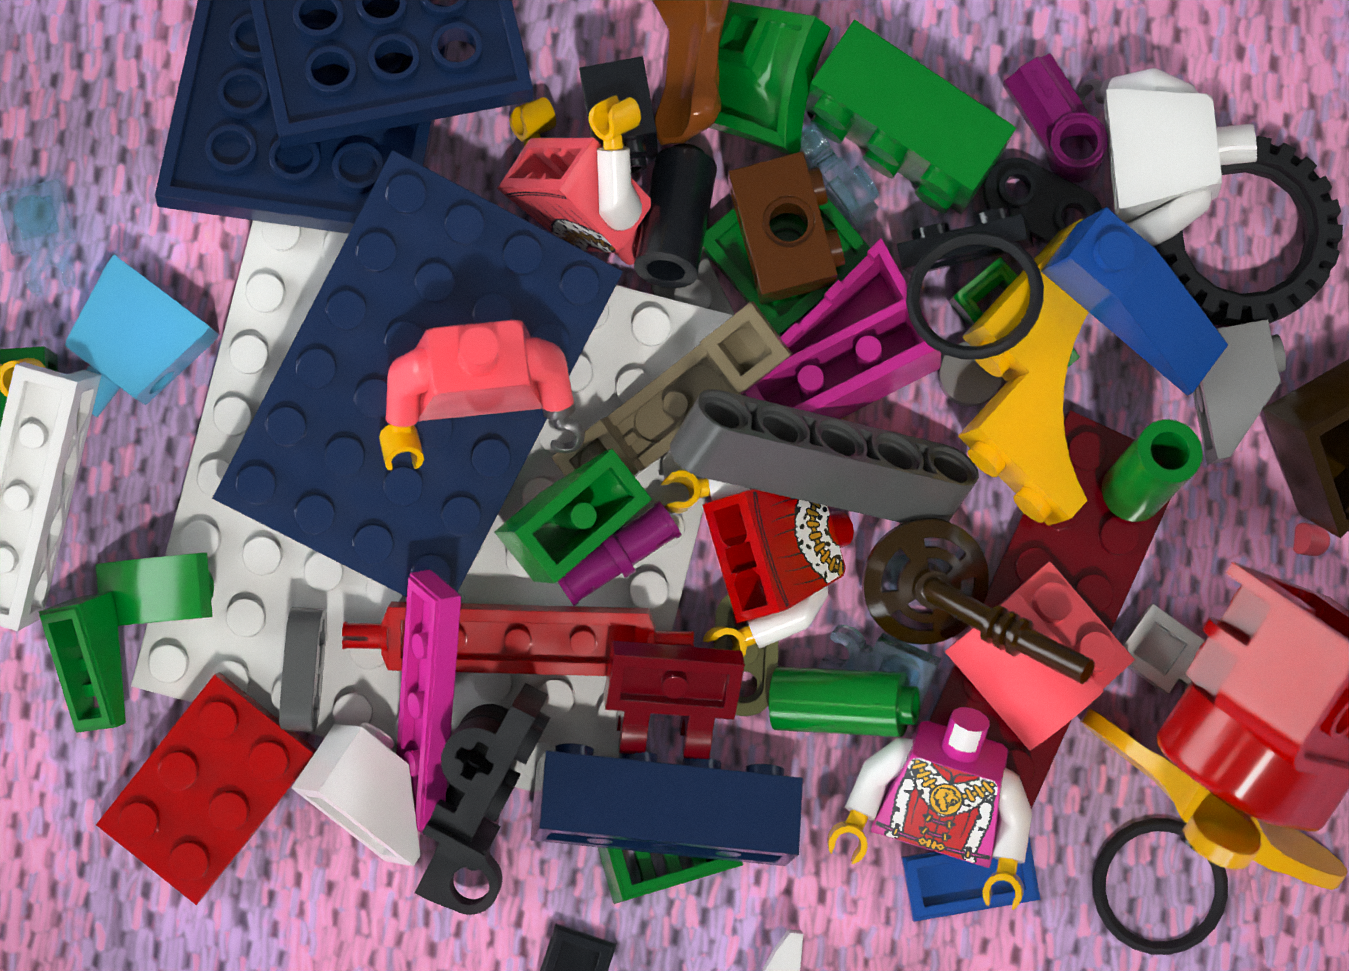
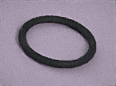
M987 231L965 232L953 235L935 244L921 257L912 271L907 286L906 306L914 329L930 347L944 355L959 359H984L997 356L1015 347L1029 334L1038 320L1043 305L1044 284L1040 269L1033 257L1019 243L1004 235ZM968 245H988L1011 254L1022 265L1030 284V302L1026 314L1018 326L1007 336L993 343L981 346H963L951 343L938 336L925 321L919 303L920 289L924 277L931 266L950 251Z
M1150 818L1134 822L1115 834L1106 843L1097 859L1093 873V898L1097 912L1106 928L1119 941L1134 950L1151 955H1171L1186 951L1201 943L1215 929L1224 913L1228 898L1226 869L1209 860L1208 862L1211 865L1215 880V895L1211 909L1205 920L1193 932L1182 938L1171 941H1150L1140 938L1128 931L1116 919L1109 906L1106 895V876L1109 865L1117 851L1125 843L1141 834L1158 831L1181 835L1187 823L1169 818Z

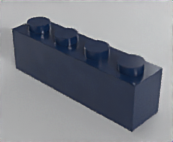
M573 743L558 744L555 746V751H545L537 763L530 841L786 866L799 855L803 778L784 776L783 767L771 764H751L746 766V772L721 769V761L709 758V760L685 758L682 765L659 763L658 755L647 751L635 754L619 753V758L593 756L594 748Z

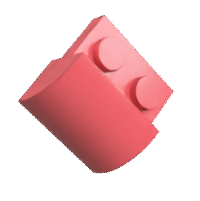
M1050 561L999 605L1008 609V612L1012 611L1020 615L1021 618L1032 621L1033 630L1094 660V671L1085 684H1080L1022 653L1015 657L1011 656L1005 650L994 647L993 643L988 644L981 640L980 631L973 627L944 651L1029 751L1044 742L1083 711L1104 692L1103 689L1135 660Z

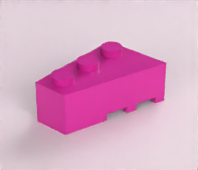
M882 238L867 251V256L842 281L838 280L824 294L825 298L799 324L795 322L780 337L792 352V355L746 391L743 396L841 419L940 369L941 352L930 347L917 334L909 319L906 306L908 285ZM922 312V315H923L925 321L927 322L928 326L930 327L928 321L926 320V318H925V316H924V314H923V312Z

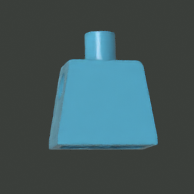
M113 255L107 262L68 335L65 346L90 364L86 371L101 375L92 412L98 418L120 388L142 404L147 405L211 346L219 334L116 255Z

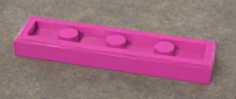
M432 570L412 572L408 578L396 754L409 764L417 830L421 834L440 799L446 801L447 779L442 770L441 755L446 742L451 737L461 595Z

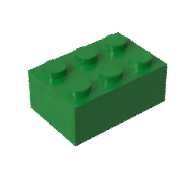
M855 19L811 81L806 111L814 116L810 124L819 133L839 144L846 137L866 151L862 158L870 167L891 179L898 172L919 186L915 194L921 201L943 214H946L949 208H952L962 215L990 171L1003 155L1017 128Z

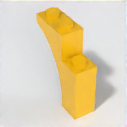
M1083 219L1060 230L1034 258L1040 272L1077 223ZM1025 270L1018 275L962 336L970 346L993 343L1007 336L1018 326L1026 314L1030 302V284ZM1041 272L1044 284L1043 305L1038 320L1029 334L1015 347L997 356L975 359L986 372L995 377L1002 376L1007 382L964 428L958 437L970 448L968 456L981 471L991 477L999 476L1016 493L1013 496L1014 502L1023 513L1034 521L1040 523L1044 521L1049 526L1071 519L1087 502L1069 456L1065 437L1063 402L1069 359L1075 340L1089 312Z

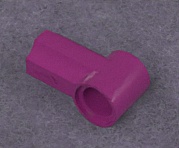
M1051 53L1034 58L1019 67L1014 74L1004 80L1003 87L1046 152L1050 169L1056 175L1075 183L1086 181L1094 176L1102 164L1108 146V134L1104 125L1095 116L1089 114ZM1080 136L1091 144L1094 153L1089 158L1074 160L1066 156L1061 149L1060 143L1068 137Z

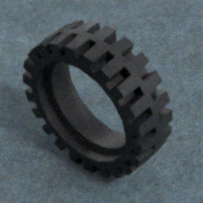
M1256 137V162L1221 165L1222 175L1249 173L1270 179L1291 196L1301 213L1305 241L1299 263L1285 281L1267 291L1237 293L1217 287L1196 270L1185 251L1183 230L1174 237L1154 246L1205 315L1215 325L1227 324L1235 326L1267 319L1270 324L1285 318L1310 301L1323 287L1339 257L1340 251L1337 250V247L1343 237V225H1338L1337 217L1341 213L1338 199L1332 200L1329 194L1332 185L1326 176L1319 178L1314 172L1317 165L1309 157L1306 156L1304 159H1300L1294 155L1296 148L1286 143L1280 146L1271 144L1272 138Z

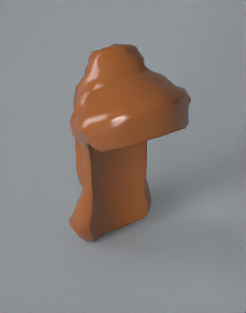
M652 0L669 29L666 83L661 102L654 116L657 139L661 145L684 143L711 127L718 117L722 104L719 96L718 54L730 0Z

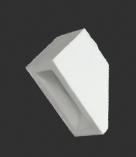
M363 722L361 726L334 724L291 788L384 861L414 866L421 855L409 764L391 750L395 742L379 728Z

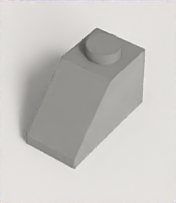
M1268 319L1217 329L1228 346L1193 392L1207 465L1220 463L1231 457L1281 383L1279 372H1284L1286 369L1284 346L1278 334L1271 335Z

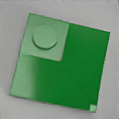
M730 2L725 16L718 54L719 96L722 104L715 123L709 128L762 144L788 155L798 153L801 149L803 120L810 83L831 28L816 16Z

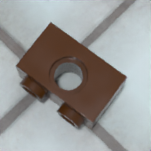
M801 151L728 171L727 184L760 304L833 286L837 278L835 267L845 265V259L836 228L825 230L818 206L828 204V198L819 167L808 169L804 153ZM792 213L802 219L806 232L795 241H783L772 233L769 224L779 214Z

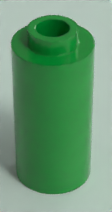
M1162 419L1149 424L1112 465L1103 478L1102 496L1110 511L1119 518L1131 522L1145 521L1153 517L1198 471L1202 462L1203 451L1196 433L1186 424L1172 419Z
M777 666L771 678L769 717L771 726L776 731L903 737L907 726L916 725L919 718L918 686L909 685V679L905 672Z

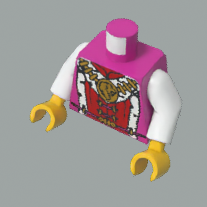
M957 708L951 713L947 727L930 721L920 722L910 739L897 738L869 757L863 764L845 805V808L850 811L846 821L835 824L828 832L827 843L830 854L834 850L837 838L843 833L849 832L859 838V844L853 852L851 863L855 864L861 861L866 855L868 848L867 838L863 829L867 820H872L870 832L986 868L990 867L992 857L997 859V872L993 873L985 882L983 899L986 905L989 906L992 897V885L1000 880L1007 881L1015 889V898L1012 904V910H1014L1020 904L1024 894V885L1020 877L1016 875L1018 863H1025L1032 809L1020 776L1006 768L1008 749L1002 743L985 739L990 726L988 718L973 708Z

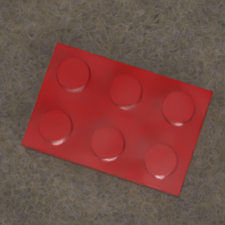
M218 672L205 685L97 822L96 826L197 905L290 790L317 749L293 730H282L277 717Z

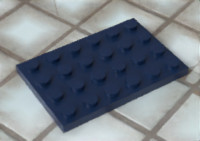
M392 150L212 499L407 597L410 573L432 570L458 593L547 418L544 417L543 409L418 421L414 426L417 428L423 451V464L418 469H414L410 452H402L392 459L393 468L392 471H389L385 465L379 435L389 425L386 420L388 371L391 364L398 357L414 350L426 330L439 327L519 320L523 321L531 337L552 342L560 347L565 355L570 376L623 271Z

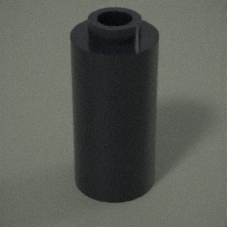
M686 143L676 144L661 150L655 157L648 196L651 198V208L643 218L634 269L643 280L656 286L682 288L693 284L698 276L717 173L715 161L698 146Z

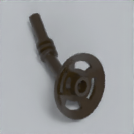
M936 518L911 520L887 532L871 550L862 576L863 597L874 621L892 637L911 644H934L948 640L968 626H971L980 631L981 640L988 644L993 643L994 647L1005 650L1006 653L1013 657L1022 653L1080 684H1085L1091 677L1095 668L1094 660L1033 630L1032 621L1021 618L1020 615L1012 611L1008 612V609L998 605L992 609L984 604L989 585L987 561L978 543L961 527ZM932 537L948 540L959 546L965 553L958 559L951 552L943 548L925 546L924 538ZM901 548L909 558V561L899 573L897 589L882 590V578L885 568L892 556ZM927 558L944 560L951 567L944 573L937 565L928 562ZM974 577L972 594L969 596L961 591V581ZM916 599L922 606L931 609V612L914 610L908 604ZM900 610L906 617L914 621L932 623V629L908 627L898 622L891 614Z

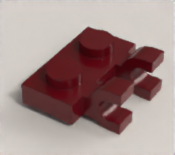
M612 640L604 690L605 710L618 711L616 731H620L619 753H645L651 713L681 716L680 736H685L682 749L683 758L709 760L715 718L735 720L745 667L742 651Z

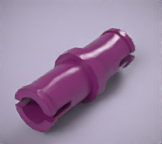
M658 501L653 507L616 530L557 582L572 605L575 606L579 604L580 600L618 575L622 574L624 578H627L636 572L633 565L674 538H679L682 534L663 504Z

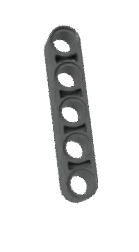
M715 389L702 391L670 443V452L674 460L683 469L696 476L900 523L921 518H936L949 522L979 479L978 469L971 459L960 450L949 445Z

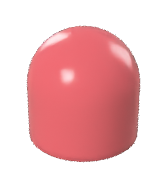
M1300 523L1295 527L1293 550L1297 554L1319 556L1327 551L1330 545V536L1327 530L1309 523Z

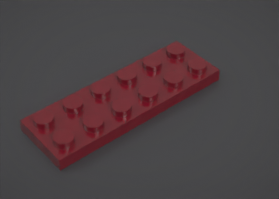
M1070 410L1064 419L1065 437L1070 460L1077 480L1087 498V502L1071 519L1049 526L1044 521L1042 523L1034 521L1022 512L988 587L984 604L992 609L998 606L1050 561L1106 627L1112 631L1169 501L1153 517L1145 521L1131 522L1121 519L1112 513L1102 496V481L1107 471L1135 439ZM954 663L928 721L947 727L951 713L961 707L973 708L983 713L990 723L985 739L1002 743L1008 749L1006 768L1020 776L1032 809L1071 721L1029 751Z

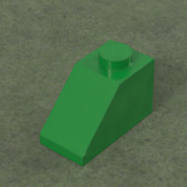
M607 449L542 490L494 533L534 582L555 584L648 504L652 498L613 449Z

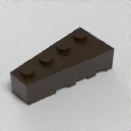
M1349 359L1263 408L1297 510L1301 516L1338 538H1341L1349 531Z

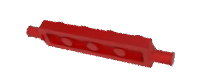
M391 601L381 624L343 622L342 636L344 638L342 639V648L381 649V655L387 670L402 671L407 602ZM461 603L456 672L607 676L612 640L694 647V631H655V623L649 608Z

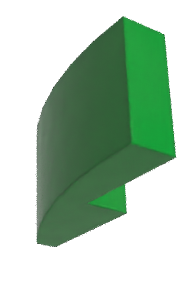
M207 552L95 564L98 593L112 591L116 604L118 626L213 617L211 600L214 594V581L208 569Z

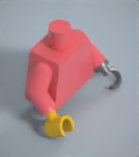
M519 320L439 327L426 330L416 348L398 357L391 364L388 371L386 420L389 425L379 435L386 468L392 471V459L402 452H410L414 469H418L423 464V451L417 428L414 426L418 421L543 409L544 417L553 420L556 429H568L576 434L575 439L568 443L552 440L551 448L559 453L576 451L585 440V431L576 419L569 417L575 412L576 408L567 362L560 347L552 342L531 337L523 321Z

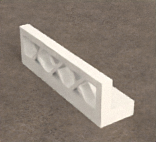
M25 362L15 364L0 427L1 627L20 631L40 620L39 611L45 609L101 379L100 374L86 370L64 374Z

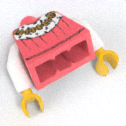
M614 95L597 103L591 109L589 123L594 133L603 140V146L595 138H540V134L556 127L554 109L550 101L545 97L516 107L510 115L509 123L516 137L524 141V149L519 151V156L497 189L558 238L583 251L615 253L625 264H634L642 228L639 224L651 208V198L631 178L630 148L624 147L622 134L636 128L640 124L641 111L637 102L630 97L619 102L618 97Z

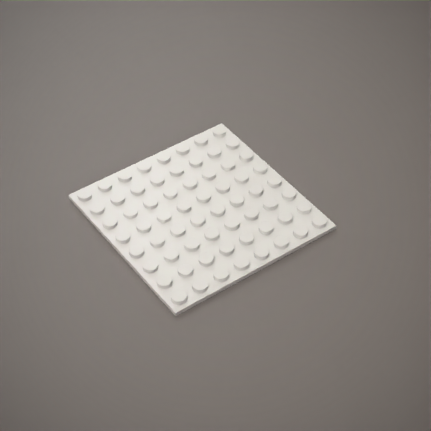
M253 220L165 556L207 552L208 569L214 581V594L211 600L213 617L147 623L131 687L193 702L213 675L220 672L279 719L285 636L290 609L292 607L325 609L327 633L320 713L315 732L307 733L326 737L334 724L361 726L363 722L379 728L392 738L395 745L391 750L396 754L402 671L387 670L381 655V649H343L342 639L344 636H342L343 622L381 624L390 602H407V597L212 499L348 236L346 233ZM616 285L569 376L576 408L575 412L569 417L576 419L582 425L584 431H586L597 421L615 411L701 344V340L733 315ZM546 420L458 591L461 595V603L573 606L558 582L555 584L534 582L494 533L542 490L565 477L551 458L558 453L551 448L552 440L561 443L571 442L576 437L573 431L556 429L553 420ZM670 451L635 476L652 500L622 526L653 507L658 501L663 506L672 502L688 501L689 492L683 484L674 482L669 485H661L663 480L672 472L685 470L674 460ZM707 497L699 498L686 512L680 514L668 512L682 536L677 539L674 538L633 565L636 572L627 578H624L622 574L618 575L580 600L579 604L575 606L649 608L655 623V631H672L704 510L702 504H705ZM455 673L451 735L465 715L477 706L496 704L510 709L525 683L548 694L540 712L551 717L526 765L514 759L510 767L521 773L515 785L516 788L531 792L535 791L537 763L545 751H555V746L558 744L573 743L587 745L594 748L593 756L619 758L618 742L620 731H616L618 711L605 710L604 690L607 676ZM477 742L474 746L483 755H486L489 749L484 743Z

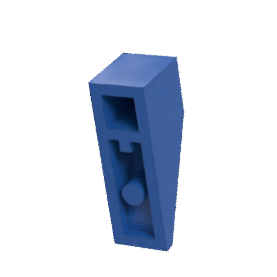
M1107 207L1077 223L1041 270L1044 275L1187 396L1195 391L1228 346L1227 342L1159 252Z

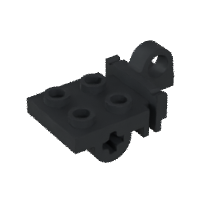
M525 683L510 709L496 704H484L473 708L465 715L446 742L441 755L442 770L450 783L446 791V801L442 799L438 801L422 831V834L439 842L414 892L415 894L465 915L482 913L495 902L502 886L503 877L499 864L490 854V846L501 827L493 822L497 821L521 773L510 768L514 759L526 765L551 718L540 712L548 694ZM477 742L484 743L489 747L486 755L479 753L474 748ZM464 867L471 871L481 870L488 879L489 891L477 899H469L462 896L454 886L453 878L455 872Z

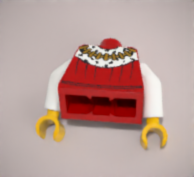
M685 470L672 472L666 477L661 485L677 482L683 484L689 492L688 501L672 502L664 506L670 513L680 514L686 512L699 498L711 496L712 502L702 505L737 623L748 621L749 626L739 630L724 626L713 627L706 632L703 642L708 643L727 634L732 639V650L742 651L744 658L747 647L757 643L760 649L808 628L828 597V585L844 576L846 566L840 548L849 545L854 535L853 524L848 515L841 510L829 511L828 506L711 479H697L694 474Z

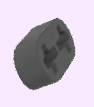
M292 607L290 609L285 636L279 722L282 730L315 732L320 713L327 633L325 609Z

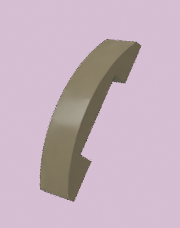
M750 302L701 340V344L607 417L600 419L585 431V440L580 448L570 453L558 452L551 458L564 476H566L607 449H613L635 477L670 451L672 439L702 391L715 389L743 395L789 358L792 352L756 304Z

